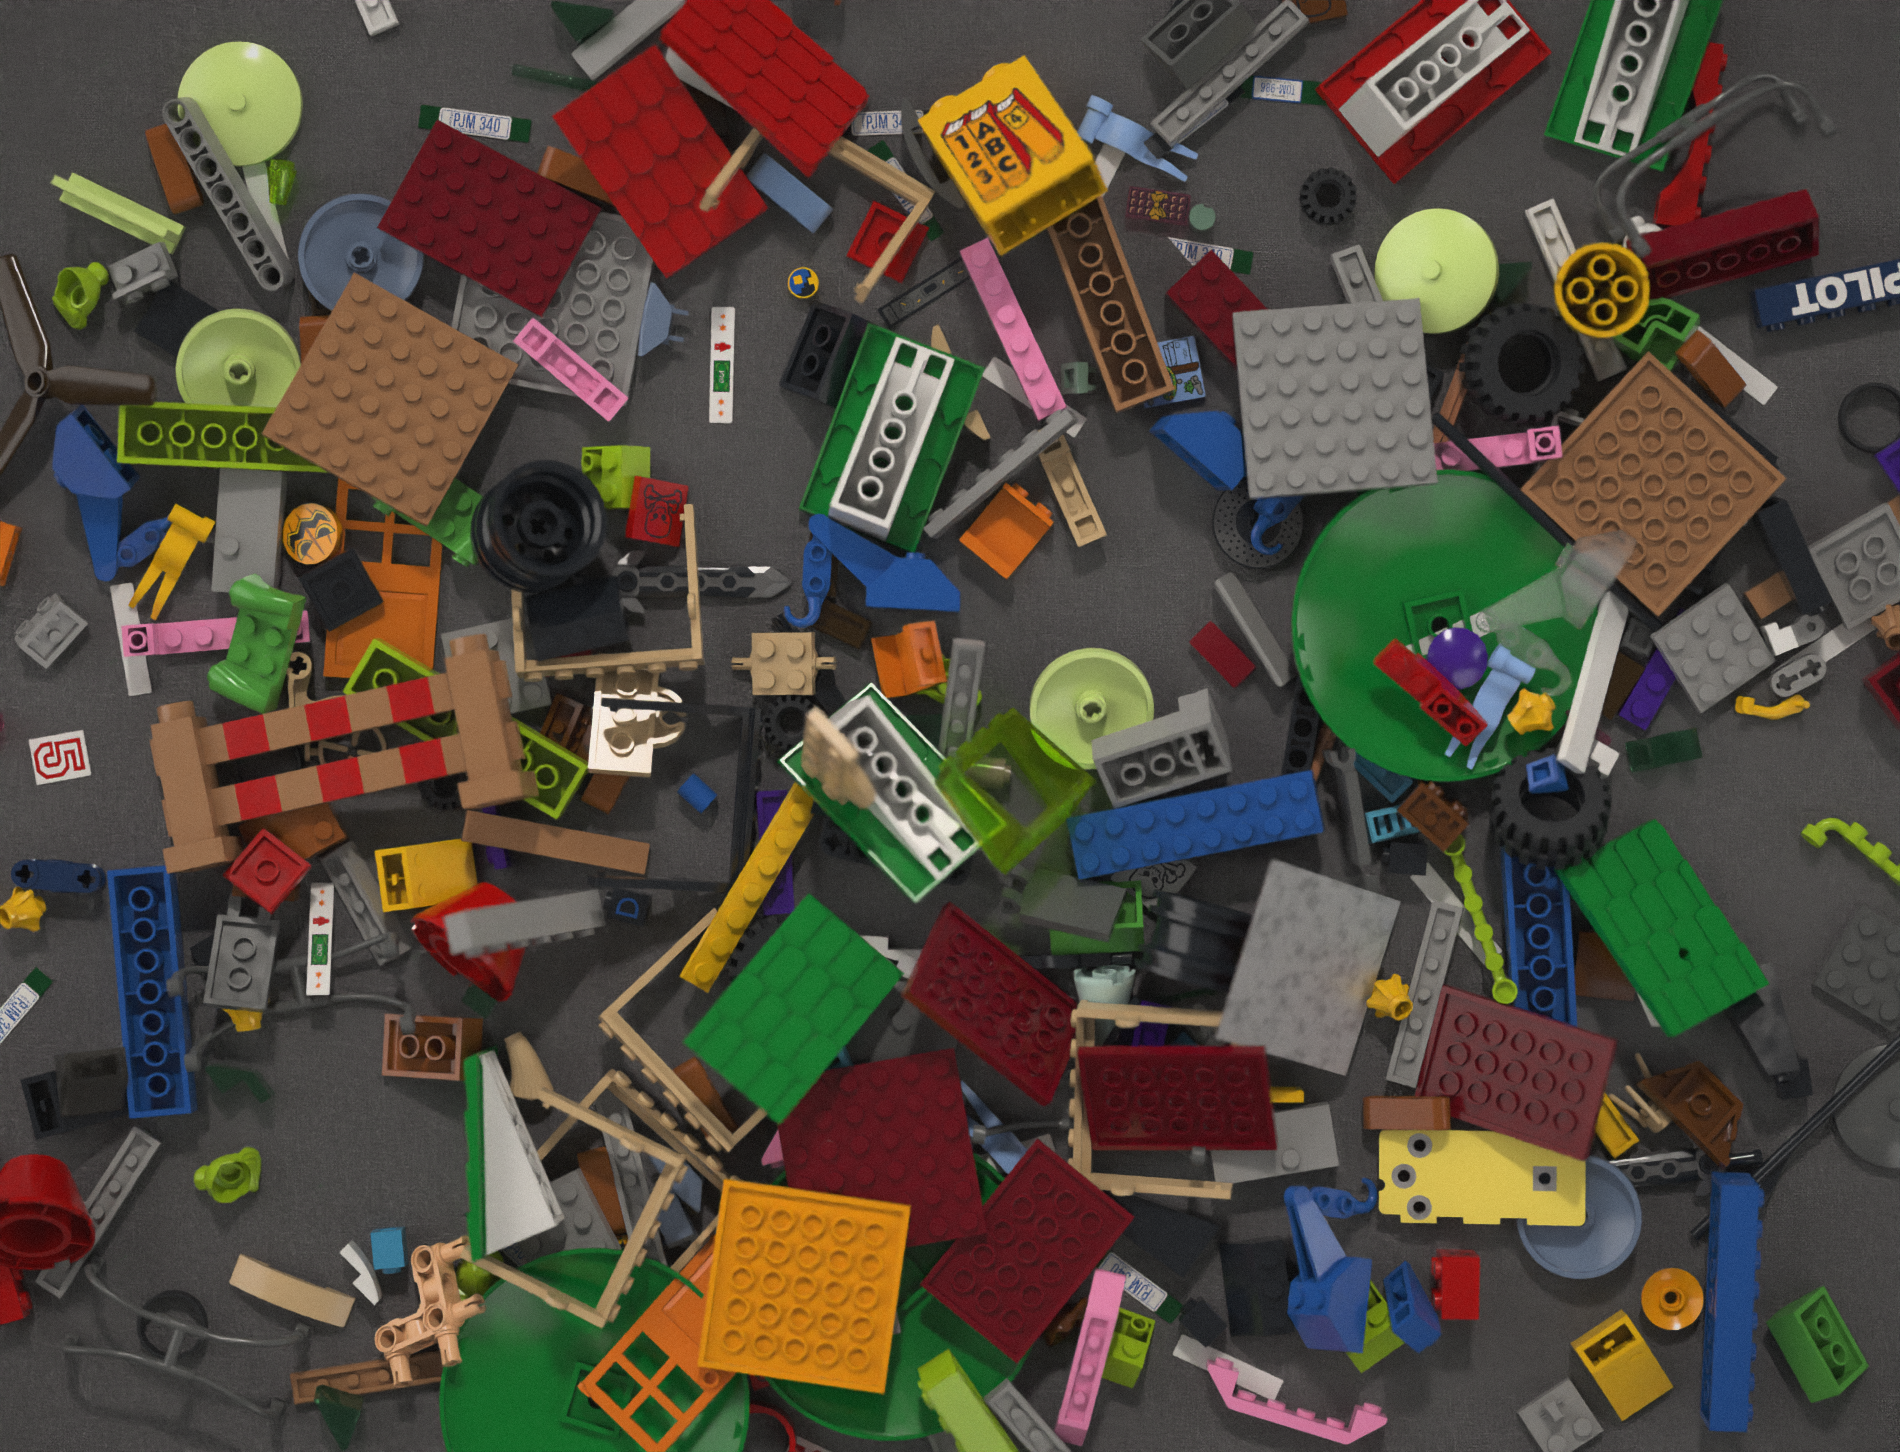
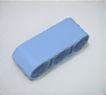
M765 153L746 174L747 178L757 189L813 234L833 211L824 200Z

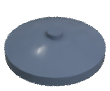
M370 194L341 196L322 206L306 224L298 249L300 272L310 293L330 311L334 309L354 273L404 301L410 297L418 285L423 270L424 254L377 228L391 201Z
M1589 1155L1588 1160H1586L1585 1222L1583 1225H1527V1218H1516L1522 1243L1537 1263L1559 1276L1572 1279H1589L1614 1270L1631 1254L1641 1231L1642 1208L1638 1193L1626 1174L1609 1161ZM1544 1172L1539 1175L1538 1180L1542 1184H1547L1550 1182L1551 1176Z

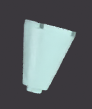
M1122 964L1096 966L1094 970H1087V966H1082L1074 970V982L1079 1002L1081 1000H1088V1002L1129 1005L1135 983L1136 970L1133 969L1129 972V966ZM1095 1018V1046H1102L1115 1026V1020Z

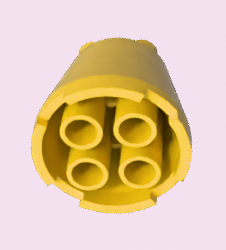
M1614 243L1586 245L1571 254L1557 273L1554 285L1556 306L1565 322L1583 335L1595 338L1617 336L1633 327L1646 311L1649 303L1648 273L1640 259L1625 247ZM1596 289L1599 292V294L1597 295V299L1599 301H1593L1592 303H1589L1588 301L1591 299V297L1593 296V292Z

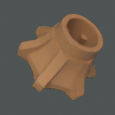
M1885 605L1886 609L1878 616H1872L1871 624L1879 630L1877 637L1884 639L1888 648L1900 650V605Z

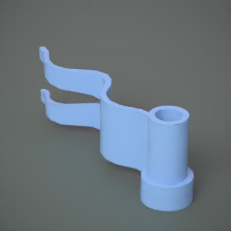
M1091 95L1086 105L1088 110L1077 131L1082 141L1092 144L1094 139L1127 153L1144 164L1163 170L1186 182L1188 176L1164 158L1156 159L1144 145V142L1153 136L1154 133L1132 120L1111 112L1113 108L1111 103ZM1176 143L1173 146L1174 148L1170 150L1195 160L1198 156V153L1179 143Z
M1500 644L1495 648L1487 662V666L1492 668L1479 689L1472 705L1488 723V726L1473 742L1466 765L1471 770L1483 746L1496 730L1503 711L1521 682L1527 685L1536 668L1511 655L1510 650ZM1454 736L1444 754L1448 757H1451L1461 743Z
M961 1080L963 1093L974 1107L986 1129L1004 1125ZM967 1115L969 1132L973 1137V1127L979 1124ZM1011 1131L985 1137V1145L980 1144L1007 1174L1010 1173L1027 1151L1025 1146Z

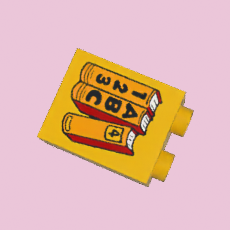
M1025 55L1012 63H1000L993 66L985 73L981 82L958 96L948 95L942 97L931 106L928 114L918 119L934 154L952 179L1000 256L1108 191L1094 157Z

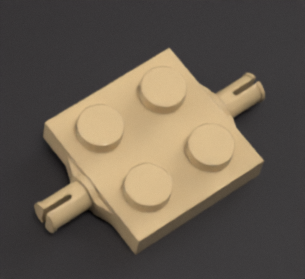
M815 632L752 633V652L750 658L733 657L732 663H743V665H732V670H750L753 695L816 694L815 678L818 670H836L837 664H825V662L837 661L835 656L818 657L815 649Z

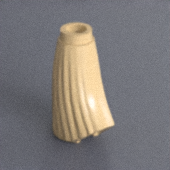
M521 1031L505 1038L504 1040L507 1044L505 1046L511 1068L510 1088L514 1097L533 1101L537 1099L536 1097L541 1088L546 1087L553 1091L554 1088L538 1055Z

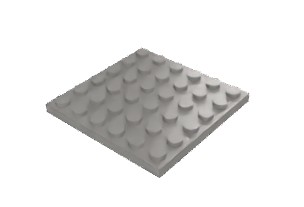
M601 212L543 318L461 275L452 328L517 363L518 368L508 383L509 385L580 398L513 342L529 321L534 318L623 394L629 397L639 344L643 308L650 286L654 261L621 215ZM628 400L624 403L623 406L627 407Z
M1420 298L1234 312L1232 314L1249 500L1437 484Z

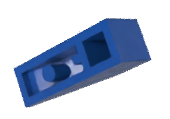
M1405 1260L1386 1276L1383 1281L1393 1333L1417 1353H1420L1427 1346L1435 1344L1442 1334L1438 1316L1411 1265Z

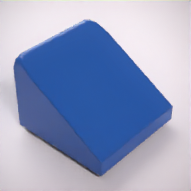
M1554 754L1526 765L1531 793L1556 792L1568 789L1565 767L1557 761V757Z

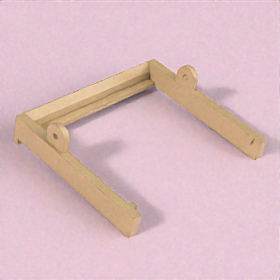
M752 129L706 191L700 205L701 209L708 212L711 207L717 208L720 202L717 198L740 167L742 169L745 168L757 144L762 139L763 135L758 130ZM841 136L828 155L915 205L862 285L858 284L854 290L857 292L855 300L863 304L925 213L935 191Z
M684 505V514H680V522L685 521L689 588L687 602L691 622L692 648L561 657L542 661L537 659L527 660L523 592L511 589L515 672L517 676L524 678L525 682L542 681V677L555 676L557 680L572 679L573 674H586V677L597 678L603 677L604 672L617 671V675H633L635 670L648 669L649 673L666 672V668L679 667L681 671H692L697 669V665H705L694 505ZM508 519V526H511L513 523ZM515 544L514 548L521 554V544Z
M713 908L599 1015L598 1019L601 1023L598 1026L610 1039L615 1036L623 1044L620 1050L629 1060L633 1062L637 1059L644 1068L641 1072L652 1084H655L657 1081L665 1089L662 1094L674 1107L679 1104L687 1112L684 1118L696 1130L701 1127L709 1135L705 1140L715 1151L719 1152L722 1149L727 1153L767 1113L759 1107L731 1134L617 1013L702 931L708 928L717 913V910Z
M1081 1000L1077 1009L1072 1010L1071 1027L1076 1028V1039L1071 1041L1070 1054L1071 1058H1076L1075 1069H1071L1070 1088H1075V1099H1070L1069 1117L1074 1118V1129L1069 1130L1068 1146L1073 1147V1158H1069L1068 1163L1101 1190H1111V1193L1114 1195L1128 1196L1134 1192L1230 1199L1233 1193V1183L1091 1173L1092 1143L1077 1059L1079 1046H1095V1018L1113 1019L1115 1024L1121 1027H1135L1139 1025L1140 1021L1219 1027L1224 1011L1088 1002V1000Z
M612 1068L580 1103V1105L589 1108L607 1088L680 1155L687 1156L686 1160L721 1192L725 1178L743 1181L738 1176H731L723 1169L724 1165L719 1158L704 1152L700 1148V1142L693 1135L683 1133L677 1127V1121L666 1112L662 1114L654 1106V1100L645 1092L641 1091L639 1093L630 1085L632 1083L630 1078L621 1071L616 1072ZM569 1115L537 1151L541 1161L579 1119ZM719 1214L670 1268L680 1272L717 1231Z
M543 1087L539 1090L536 1097L544 1102L543 1107L549 1109L551 1105L620 1139L619 1143L622 1146L638 1153L644 1151L666 1162L596 1309L489 1255L473 1262V1264L544 1299L546 1303L553 1307L566 1310L603 1328L608 1321L613 1323L619 1313L621 1306L617 1304L621 1293L627 1295L633 1284L634 1278L630 1276L634 1266H641L647 1255L648 1250L644 1249L648 1237L654 1239L661 1226V1222L657 1221L661 1210L667 1212L675 1196L670 1192L675 1182L679 1184L682 1182L688 1170V1167L684 1165L687 1156L680 1155ZM468 1245L463 1249L460 1257L471 1262L470 1246Z

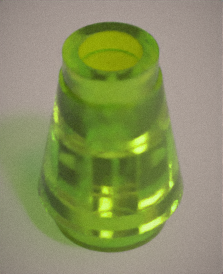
M270 159V166H267L269 203L278 205L288 204L298 171L295 169L294 161Z

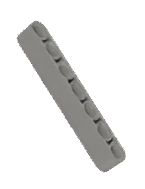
M181 97L168 101L162 109L163 119L257 281L264 289L270 291L288 286L294 279L293 267L198 103L190 97ZM178 105H181L185 110L184 119H181L177 114ZM194 132L198 133L201 138L199 147L193 141ZM210 159L216 163L217 171L215 174L209 169ZM226 186L232 190L233 198L231 201L225 197L224 190ZM241 214L246 215L249 225L247 228L243 227L240 222ZM257 241H260L264 246L263 255L259 254L256 250ZM273 268L277 269L280 273L279 282H276L272 277Z

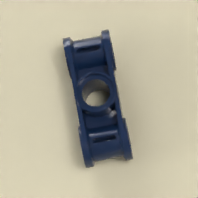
M28 859L15 863L11 870V879L14 884L22 888L43 889V891L62 893H90L100 890L105 885L106 873L100 866L95 864L74 863V861L54 859ZM28 869L34 873V876L27 879V876L22 875V870ZM90 872V876L95 877V882L89 884L88 881L83 880V876Z

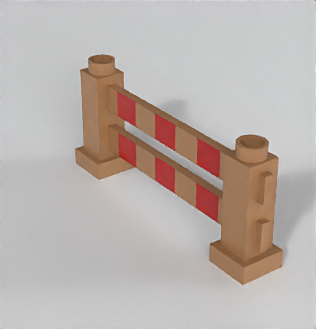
M476 634L449 641L452 657L444 658L447 672L213 726H207L206 717H196L193 701H182L157 707L159 723L150 725L153 737L150 740L156 776L161 777L165 800H162L168 836L173 838L174 847L162 849L167 874L192 873L232 864L243 852L244 847L242 836H229L227 826L229 824L467 772L469 778L467 782L458 783L462 808L482 809L539 796L535 772L522 771L520 760L525 759L518 722H512L508 698L513 696L505 660H500L498 651L489 649L487 634ZM455 710L459 734L224 787L219 786L215 766L218 763Z

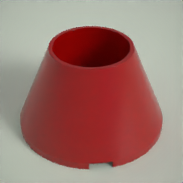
M480 882L413 917L411 923L415 922L412 928L415 937L423 948L451 975L455 977L457 973H460L472 982L469 986L470 989L497 1002H506L512 995L526 947L511 950L510 944L506 945L507 950L491 954L485 948V954L466 958L465 952L452 954L444 921L445 916L459 912L516 903L507 893L490 883Z
M41 1154L22 1155L6 1162L0 1170V1265L23 1270L53 1269L57 1262L69 1259L70 1263H74L83 1258L95 1243L96 1231L68 1166L57 1158Z

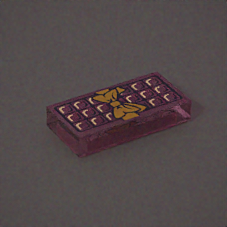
M1130 186L1125 218L1186 227L1191 195Z

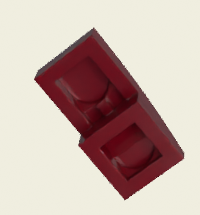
M1209 621L1189 641L1191 646L1234 689L1257 669L1212 621Z

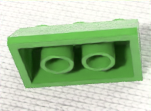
M1141 880L1099 882L1121 888H1135L1136 893L1135 898L1127 892V898L1109 943L1050 929L1051 955L1139 951V943L1144 944Z
M1824 1286L1818 1287L1784 1306L1766 1321L1772 1336L1778 1343L1786 1361L1791 1366L1811 1403L1839 1395L1869 1367Z

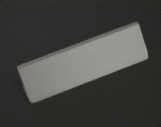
M635 0L574 50L572 57L593 81L676 14L687 0Z
M1229 572L1214 581L1213 586L1275 686L1281 687L1296 676V672L1233 572Z
M350 841L321 857L322 865L364 940L366 941L387 932H395L400 938V955L412 949V945L393 911L383 912L380 888L355 843ZM383 942L369 947L379 966L390 961L385 958Z

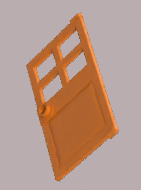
M338 478L335 514L342 525V534H340L339 542L341 544L339 550L333 557L344 552L346 529L384 532L382 563L361 561L384 602L330 632L327 629L323 676L351 678L374 638L383 639L433 669L443 544L432 538L430 567L391 564L394 533L429 535L414 525L394 524V512H391L389 516L385 515V523L346 520L349 489H359Z
M716 1234L710 1237V1240L680 1272L704 1296L700 1298L690 1287L675 1278L591 1373L577 1385L581 1392L588 1398L591 1397L647 1452H666L737 1373L697 1366ZM642 1332L670 1357L651 1379L643 1374L623 1354ZM615 1362L643 1387L624 1410L597 1385V1382ZM677 1365L704 1390L685 1413L658 1388L661 1382ZM650 1395L677 1420L674 1426L658 1443L631 1418Z

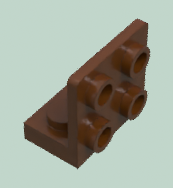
M1418 779V786L1397 808V811L1444 852L1469 825L1467 807L1455 797L1451 800L1444 795V787L1438 781Z

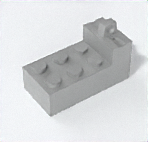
M1208 688L1197 691L1194 694L1179 697V712L1091 740L1093 762L1114 809L1232 771L1228 736Z

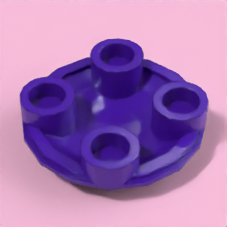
M1453 627L1442 631L1433 639L1425 659L1456 689H1464L1474 685L1482 678L1487 668L1488 653L1484 642L1476 633L1466 628Z

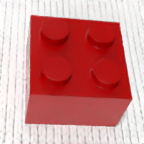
M1436 1249V1257H1431L1430 1261L1431 1276H1434V1280H1436V1288H1430V1303L1434 1311L1437 1312L1441 1319L1479 1320L1480 1257L1474 1250Z

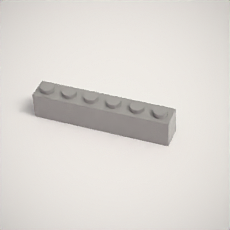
M598 889L467 910L444 917L451 953L465 952L466 958L485 954V948L488 949L489 954L507 950L506 945L510 944L511 950L529 946V941H532L533 946L550 943L551 937H554L555 942L565 941L573 938L572 933H576L577 938L595 935V928L606 926Z

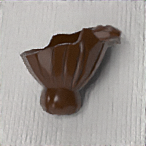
M1087 1295L1083 1298L1081 1297L1076 1304L1065 1303L1041 1333L1049 1348L1064 1340L1074 1327H1082L1088 1303Z

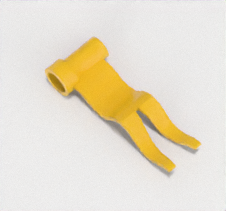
M178 504L174 505L167 518L168 521L172 522V525L128 605L134 609L163 571L166 572L150 617L155 621L198 541L205 543L216 521L207 516L202 518Z

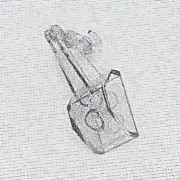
M1623 530L1578 538L1573 546L1567 543L1555 563L1558 568L1481 610L1476 618L1477 628L1484 633L1494 632L1498 644L1509 649L1511 654L1526 664L1536 668L1552 670L1559 675L1560 684L1554 689L1542 687L1541 693L1544 694L1546 692L1549 696H1557L1564 693L1568 689L1571 679L1568 668L1563 662L1558 660L1547 642L1521 625L1564 616L1566 621L1581 629L1632 555L1637 540Z

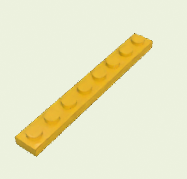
M794 782L679 975L707 993L814 816L811 813L812 797L808 796L796 782Z

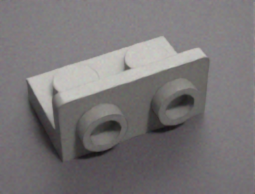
M165 242L151 245L107 267L117 292L112 293L113 299L125 301L126 304L141 300L143 293L151 289L152 291H159L170 285L169 281L178 277Z
M55 593L51 598L46 597L39 604L37 613L30 621L25 620L18 627L15 641L19 648L47 669L88 623Z

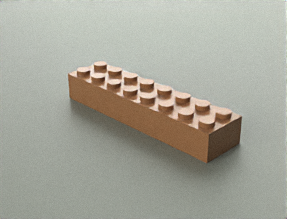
M1100 195L1049 226L1046 230L1115 414L1173 393L1175 389L1103 197Z

